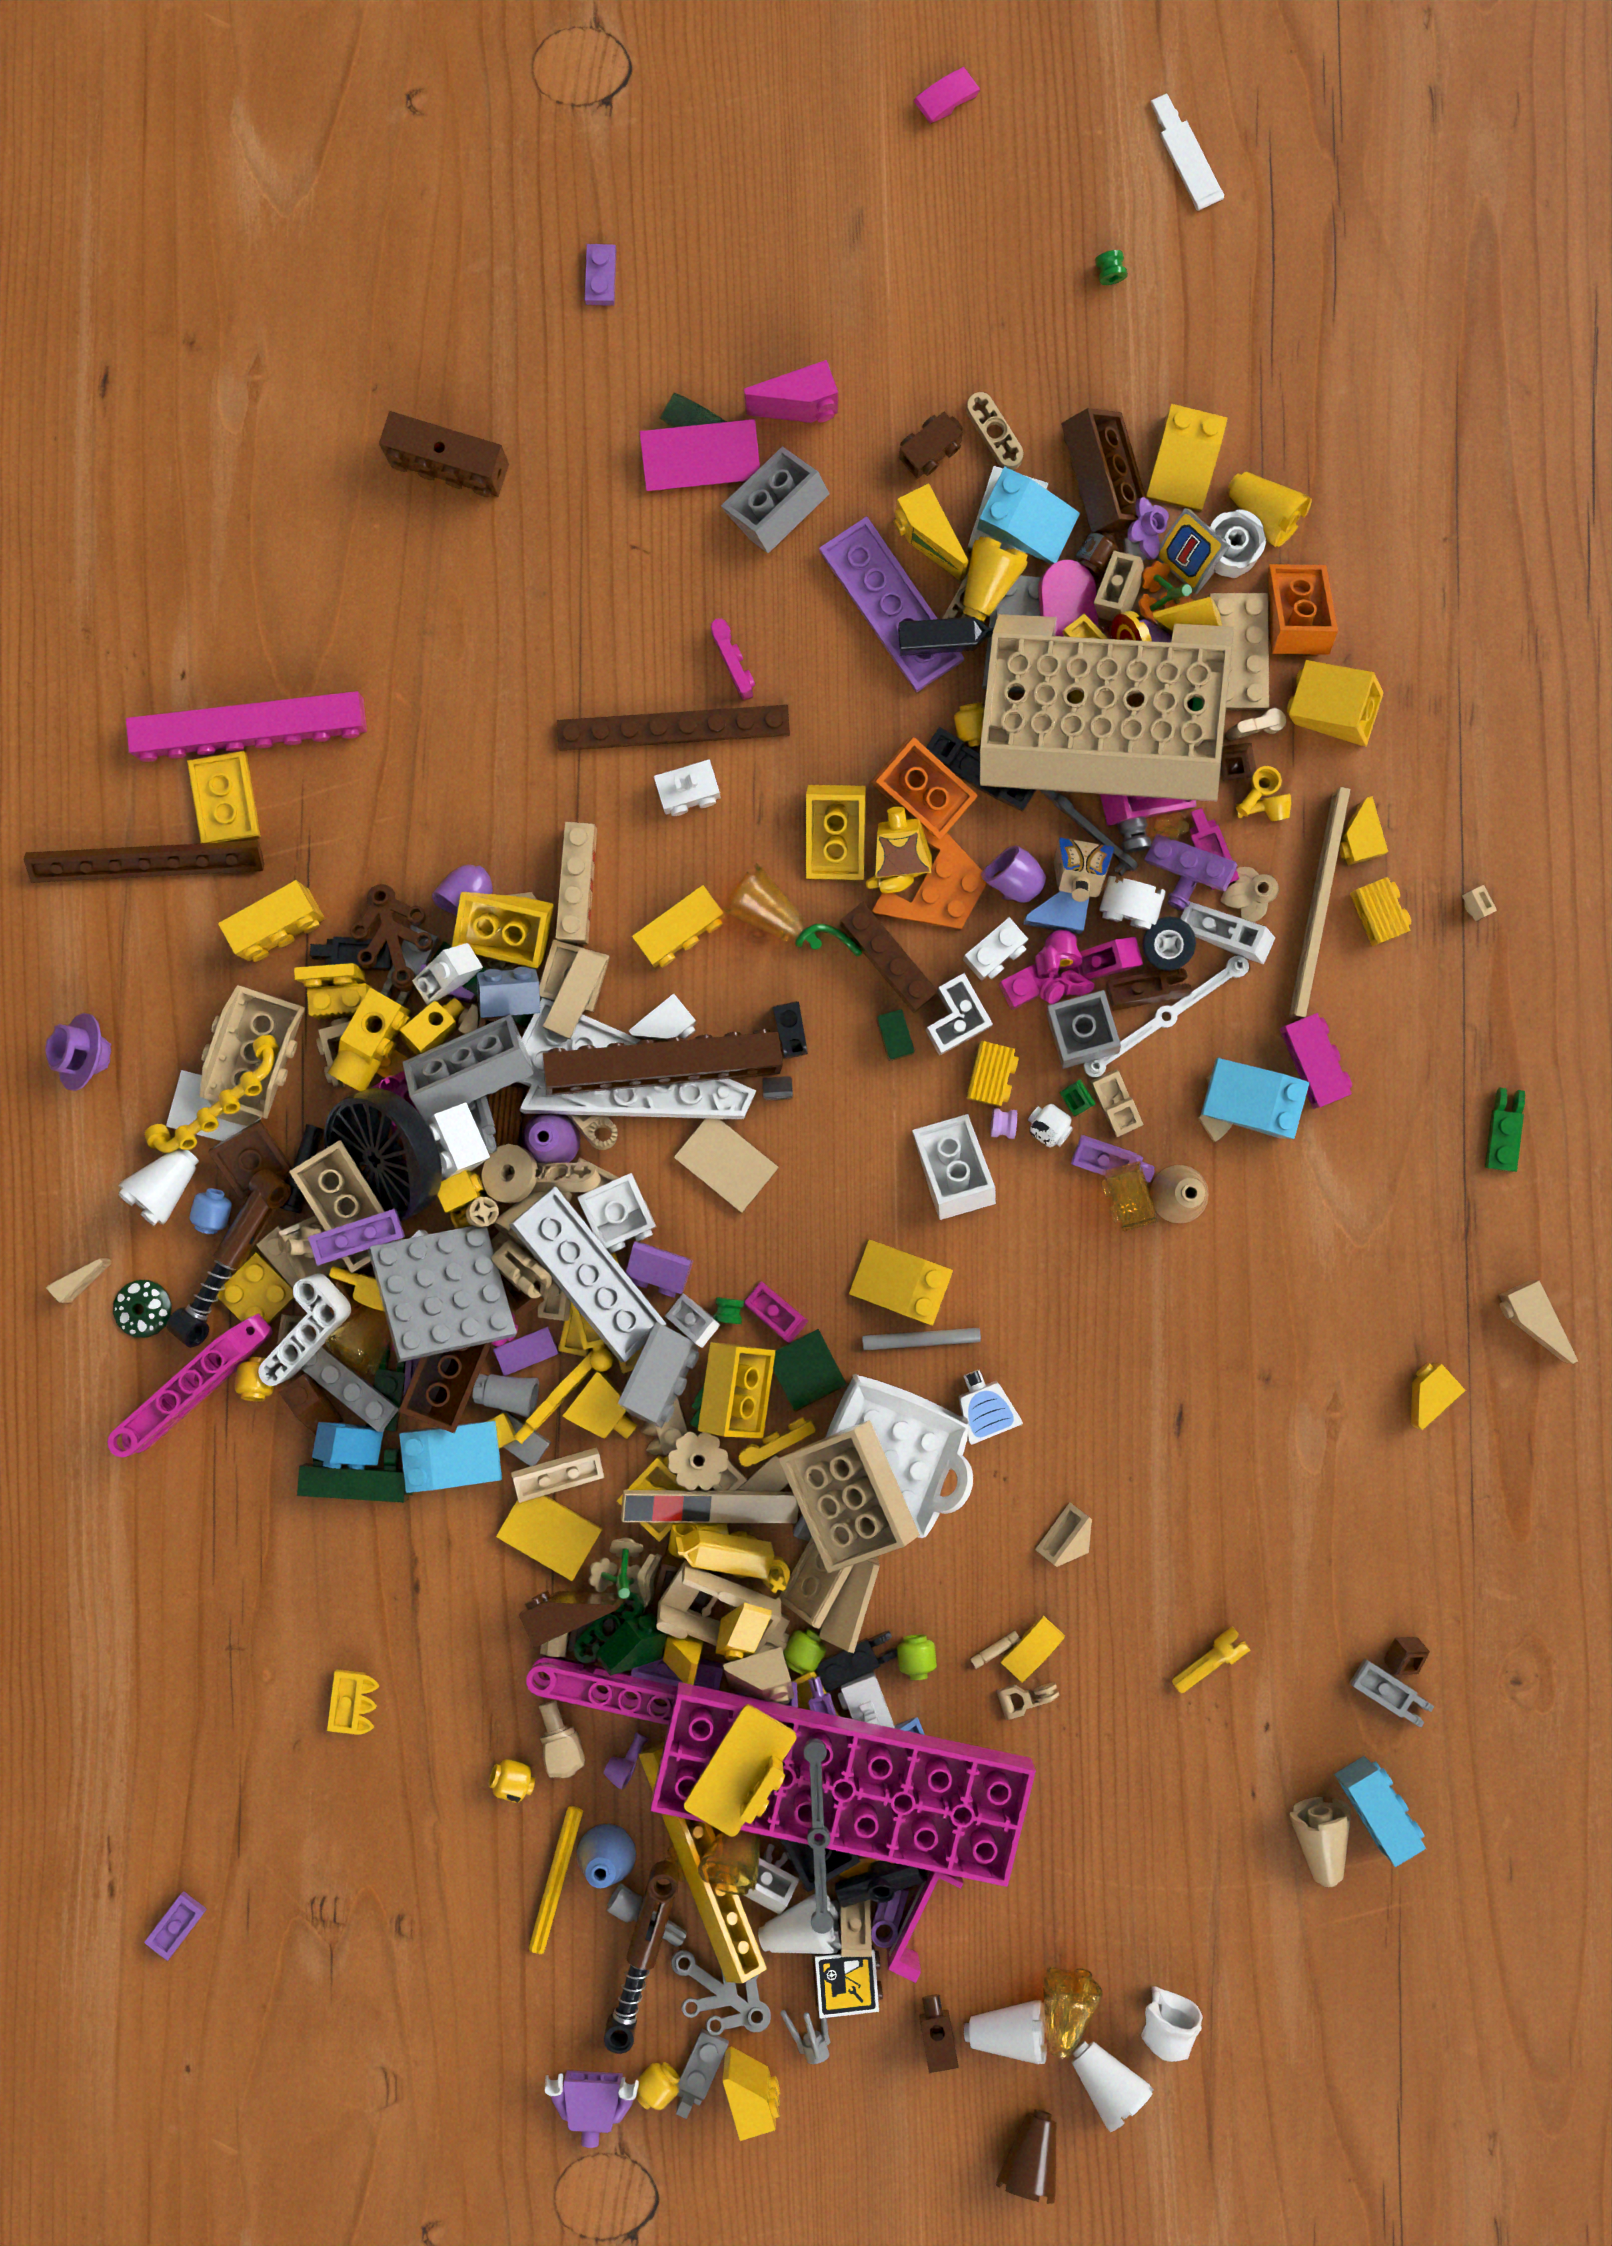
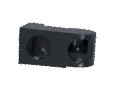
M799 1001L773 1006L785 1059L807 1055L808 1051Z

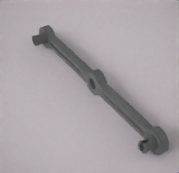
M1039 790L1059 810L1067 814L1101 845L1114 847L1113 856L1119 861L1118 866L1114 868L1116 873L1122 868L1118 873L1122 876L1126 870L1133 872L1138 867L1137 862L1131 856L1123 852L1075 810L1072 803L1066 797L1055 791Z
M810 1739L805 1743L803 1753L805 1759L810 1762L812 1827L808 1830L807 1841L814 1852L816 1911L811 1916V1926L815 1932L824 1934L829 1932L834 1924L833 1915L827 1910L825 1848L830 1843V1832L824 1826L821 1762L826 1757L827 1749L825 1743L820 1739ZM820 1833L824 1837L817 1840L814 1838V1835Z

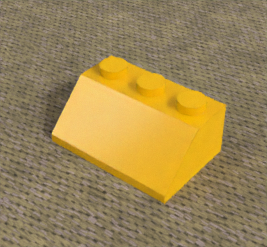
M710 1342L698 1431L724 1437L763 1439L776 1350Z
M732 2046L728 2047L725 2051L722 2081L740 2141L775 2131L776 2118L780 2117L778 2108L780 2100L778 2095L781 2094L777 2077H771L768 2066Z

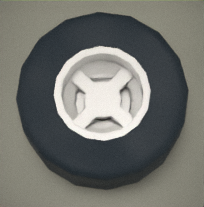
M1171 916L1160 918L1144 934L1142 944L1144 955L1158 969L1168 971L1179 969L1187 964L1194 955L1196 946L1194 931L1188 923L1180 918Z

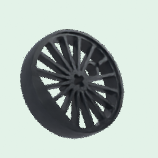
M370 1088L346 1097L332 1108L324 1128L325 1149L339 1140L343 1142L385 1212L396 1209L401 1222L417 1215L433 1203L441 1186V1159L437 1144L429 1127L411 1104L391 1091ZM378 1110L381 1111V1113H382L381 1121H380V1119H379V1112H378ZM393 1121L397 1126V1130L388 1138ZM400 1137L402 1138L404 1148H401L397 1143ZM402 1154H405L406 1160L402 1159ZM366 1164L367 1166L362 1171L359 1166Z

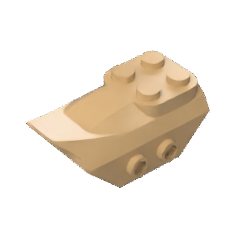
M237 985L223 1008L221 1016L217 1015L211 1028V1032L214 1033L211 1044H206L203 1050L202 1060L205 1062L202 1070L199 1097L207 1099L211 1105L215 1104L219 1100L218 1095L222 1091L233 1089L241 1082L240 1077L244 1073L255 1071L261 1065L262 1060L256 1057L252 1046L254 1040L262 1035L273 1036L278 1044L279 1052L275 1056L271 1072L260 1081L262 1085L261 1093L256 1096L244 1094L238 1099L241 1105L238 1112L234 1114L222 1112L217 1118L245 1126H250L262 1117L268 1118L277 1088L284 1085L288 1070L284 1069L287 1059L293 1058L297 1041H294L305 1007Z

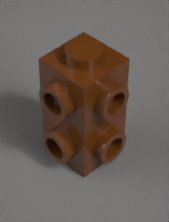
M945 411L938 417L933 415L928 418L922 425L923 429L916 435L913 433L909 434L900 443L899 459L916 479L920 478L923 474L928 476L933 473L939 466L938 462L945 456L950 458L961 448L963 428L955 417H949Z

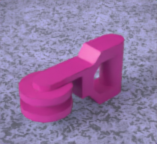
M1070 969L1062 972L1061 977L1057 979L1051 978L1047 980L1041 988L1040 997L1050 1004H1055L1061 999L1063 993L1065 995L1072 994L1077 996L1090 993L1094 988V983Z

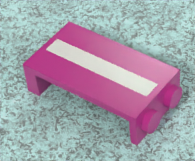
M926 1870L927 1881L918 1884L900 1921L898 1938L886 1950L888 1970L915 1983L917 1982L921 1973L919 1955L906 1946L938 1879L940 1878L961 1889L963 1885L962 1877Z

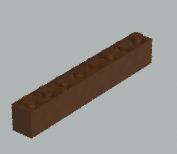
M768 1029L756 1030L753 1034L741 1035L740 1032H730L723 1037H712V1035L705 1034L690 1040L673 1037L667 1039L666 1042L654 1043L653 1040H642L635 1045H625L624 1043L617 1042L602 1048L584 1045L579 1047L578 1050L566 1051L564 1048H553L547 1053H543L546 1096L780 1074L783 1066L778 1032H770Z

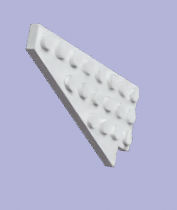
M544 997L540 1001V1013L533 1015L522 1037L534 1071L533 1075L519 1081L530 1087L520 1108L522 1113L744 1119L756 1094V1090L731 1079L546 1096L543 1053H547L553 1048H564L566 1051L578 1050L579 1047L584 1045L602 1048L617 1042L624 1043L625 1045H635L642 1040L585 1015L581 1016L571 1040L543 1028L554 1004L553 1001Z

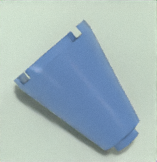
M599 1824L593 1827L581 1838L577 1849L579 1868L589 1884L596 1888H605L625 1879L632 1871L636 1860V1847L633 1839L622 1827L613 1824Z

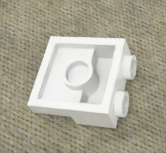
M632 1173L578 1196V1200L593 1233L603 1246L609 1250L610 1254L625 1248L624 1241L635 1237L638 1242L653 1235L651 1229L655 1228L656 1224Z

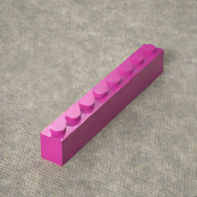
M358 691L126 718L129 753L143 762L155 761L157 756L168 755L169 758L186 757V753L197 752L199 755L214 754L216 749L225 748L226 751L237 752L244 750V746L255 745L256 748H269L273 746V743L284 742L285 745H297L302 743L303 739L313 738V741L323 742L330 740V736L342 735V738L359 737V733L367 732L364 698Z

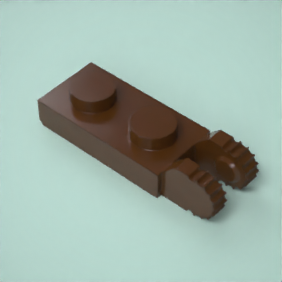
M1179 968L1169 971L1162 969L1108 980L1106 982V989L1112 1011L1170 1000V998L1176 1000L1187 997L1193 992L1189 983L1168 986V984L1180 983L1187 979L1186 969Z

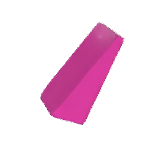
M762 1281L744 1301V1305L789 1343L794 1340L808 1323L804 1316Z

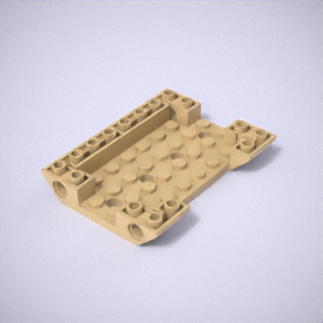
M998 614L992 634L980 746V786L1217 802L1234 627L1174 624L1172 641L1169 643L1055 636L1056 617ZM1012 688H1023L1025 691L1024 696L1020 700L1010 699L1008 693ZM1074 690H1079L1084 694V699L1078 704H1072L1067 700L1068 694ZM1132 694H1139L1144 698V702L1141 706L1134 708L1127 704L1128 697ZM1198 697L1202 699L1205 704L1204 707L1199 711L1190 710L1187 707V703L1191 698Z

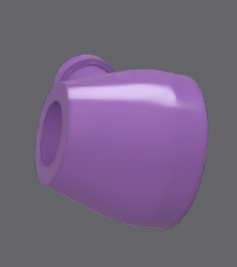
M637 1732L634 1735L635 1738L626 1757H611L604 1770V1775L613 1785L621 1790L630 1781L639 1757L638 1754L641 1753L645 1743L649 1740V1738Z

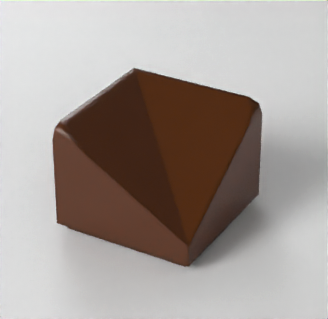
M1252 743L1223 746L1221 758L1223 781L1251 778L1256 771Z
M1417 1637L1395 1638L1384 1661L1395 1675L1419 1674L1430 1651Z

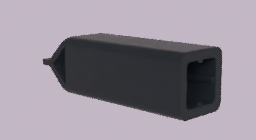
M976 617L899 622L900 656L975 651L985 638L992 637L994 628L986 627Z

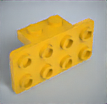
M745 1705L684 1802L685 1810L731 1837L736 1836L745 1821L751 1824L756 1816L761 1817L768 1806L769 1800L767 1798L771 1791H777L785 1778L783 1760L796 1741V1732L752 1705Z

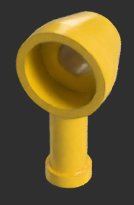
M1263 766L1257 769L1251 778L1252 790L1243 802L1238 804L1236 810L1241 815L1247 817L1261 796H1269L1278 791L1282 783L1280 773L1271 766ZM1259 781H1264L1266 788L1260 787Z
M1288 793L1258 800L1250 810V814L1265 811L1270 821L1289 818L1291 795ZM1237 811L1238 818H1242L1243 815Z

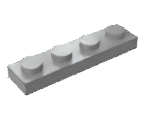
M323 1345L301 1368L378 1432H382L399 1410L398 1406Z

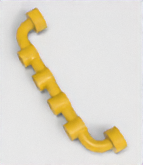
M262 1035L255 1039L252 1046L256 1057L262 1060L261 1065L255 1071L244 1073L240 1077L241 1082L233 1089L222 1091L218 1095L219 1100L211 1107L200 1109L196 1114L197 1118L189 1125L178 1127L172 1139L165 1125L155 1124L150 1126L144 1134L148 1146L163 1153H171L179 1148L183 1150L192 1149L197 1144L195 1135L199 1131L212 1132L218 1128L217 1117L222 1112L234 1114L239 1111L241 1105L238 1099L244 1094L247 1096L260 1094L262 1091L260 1081L271 1072L275 1056L279 1052L275 1038L271 1035Z

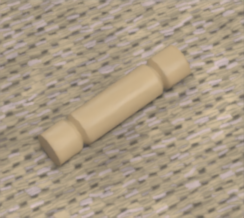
M1013 1631L1007 1637L1000 1639L970 1660L977 1669L984 1665V1662L987 1663L1012 1647V1645L1017 1644L1021 1639L1016 1631Z

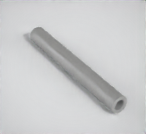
M980 1328L862 1336L863 1350L981 1342Z

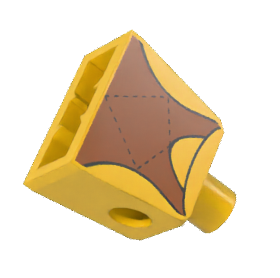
M898 806L888 809L889 821L878 824L876 878L931 873L932 856L920 820H906L904 807Z

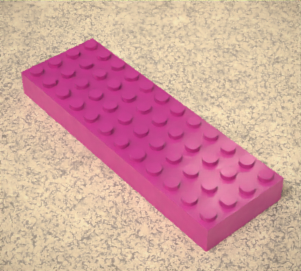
M678 1682L651 1798L650 1811L706 1823L686 1811L684 1802L738 1714L745 1705L749 1704L794 1730L797 1738L783 1760L785 1778L777 1791H771L767 1798L769 1803L761 1817L756 1816L751 1824L745 1821L740 1830L808 1844L807 1833L810 1827H812L810 1762L805 1759L803 1749L805 1743L810 1739H820L825 1743L827 1749L826 1757L821 1762L824 1826L830 1832V1843L826 1847L827 1849L1008 1887L1036 1772L1031 1758ZM820 1833L814 1835V1838L817 1840L824 1837Z

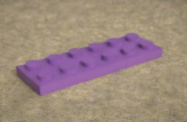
M867 516L819 548V552L916 693L964 661L965 658L961 652L900 656L899 622L937 619V617Z

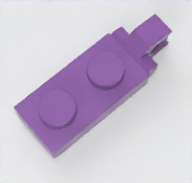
M1082 1134L1071 1160L1072 1165L1127 1183V1181L1134 1182L1135 1178L1151 1182L1155 1172V1167L1142 1162L1143 1157L1137 1155V1153Z

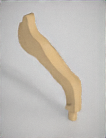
M650 1554L637 1575L640 1596L644 1600L645 1608L651 1603L655 1595L654 1577L663 1557L659 1554Z

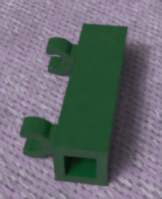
M388 1448L384 1451V1468L365 1467V1469L360 1470L341 1465L340 1469L323 1466L324 1461L313 1458V1464L305 1463L299 1466L297 1496L404 1503L409 1500V1495L413 1496L414 1492L406 1493L403 1469H398L400 1449Z

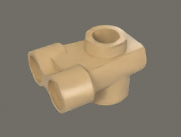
M303 1225L301 1227V1236L280 1235L278 1239L279 1250L281 1252L286 1251L289 1256L302 1255L304 1253V1257L314 1258L308 1237L325 1232V1229L322 1225Z

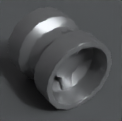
M1145 817L1134 818L1117 824L1118 831L1123 836L1121 844L1123 852H1136L1152 846L1150 837L1146 835L1145 831L1147 828Z

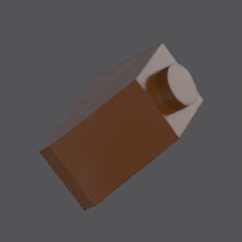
M308 1374L300 1376L279 1391V1394L293 1414L315 1435L318 1422L341 1423L344 1421L317 1381Z

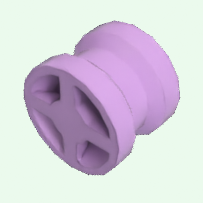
M993 1108L991 1137L1006 1135L1008 1139H1015L1017 1110L1002 1112L998 1108Z

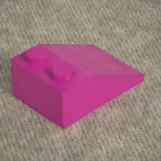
M827 360L744 388L745 411L749 416L808 423L817 420L818 422H826L832 419L834 414L838 413V390Z
M1100 794L1107 826L1116 825L1134 818H1150L1197 807L1196 800Z

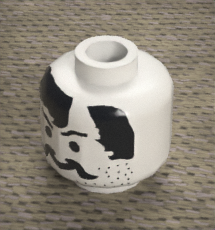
M1048 1104L1043 1109L1038 1106L1028 1119L1032 1123L1029 1130L1030 1134L1047 1147H1053L1056 1144L1060 1147L1073 1130V1127L1070 1126L1071 1117L1054 1104Z

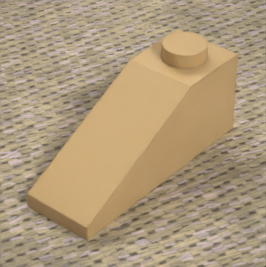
M1529 1280L1499 1294L1502 1301L1500 1308L1507 1319H1511L1515 1325L1562 1362L1572 1364L1578 1362L1539 1280Z

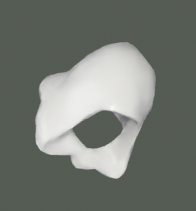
M1153 1986L1151 1988L1153 1999L1152 2003L1146 2007V2025L1141 2037L1152 2052L1164 2061L1174 2062L1188 2059L1196 2036L1202 2029L1203 2017L1201 2011L1191 2000Z

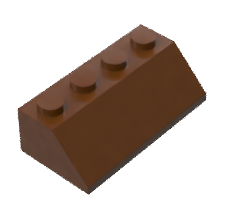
M1087 408L1061 423L1064 441L1069 449L1072 460L1071 466L1076 474L1080 488L1079 494L1084 502L1087 522L1092 533H1101L1103 531L1111 534L1128 529L1132 522L1138 520L1135 508L1136 501L1142 497L1146 498L1122 412Z
M492 1342L419 1358L398 1412L455 1434Z

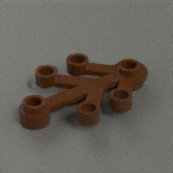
M379 884L369 890L367 894L369 908L361 921L351 926L350 934L357 942L366 941L370 935V927L380 914L382 925L368 948L362 949L358 953L357 960L363 968H372L377 962V955L387 941L395 969L392 972L391 981L397 990L408 992L415 987L412 980L416 976L411 968L406 967L398 937L416 945L417 949L421 952L431 950L433 940L428 933H417L393 920L391 911L407 917L412 925L419 926L425 922L426 914L420 906L410 907L397 900L396 894L390 886ZM380 894L386 895L383 901H377V896ZM415 912L421 913L418 919H412L411 917ZM358 929H365L361 936L355 935ZM426 938L429 940L425 946L419 945L421 939ZM364 956H372L369 962H362ZM401 973L408 974L405 980H398V976Z

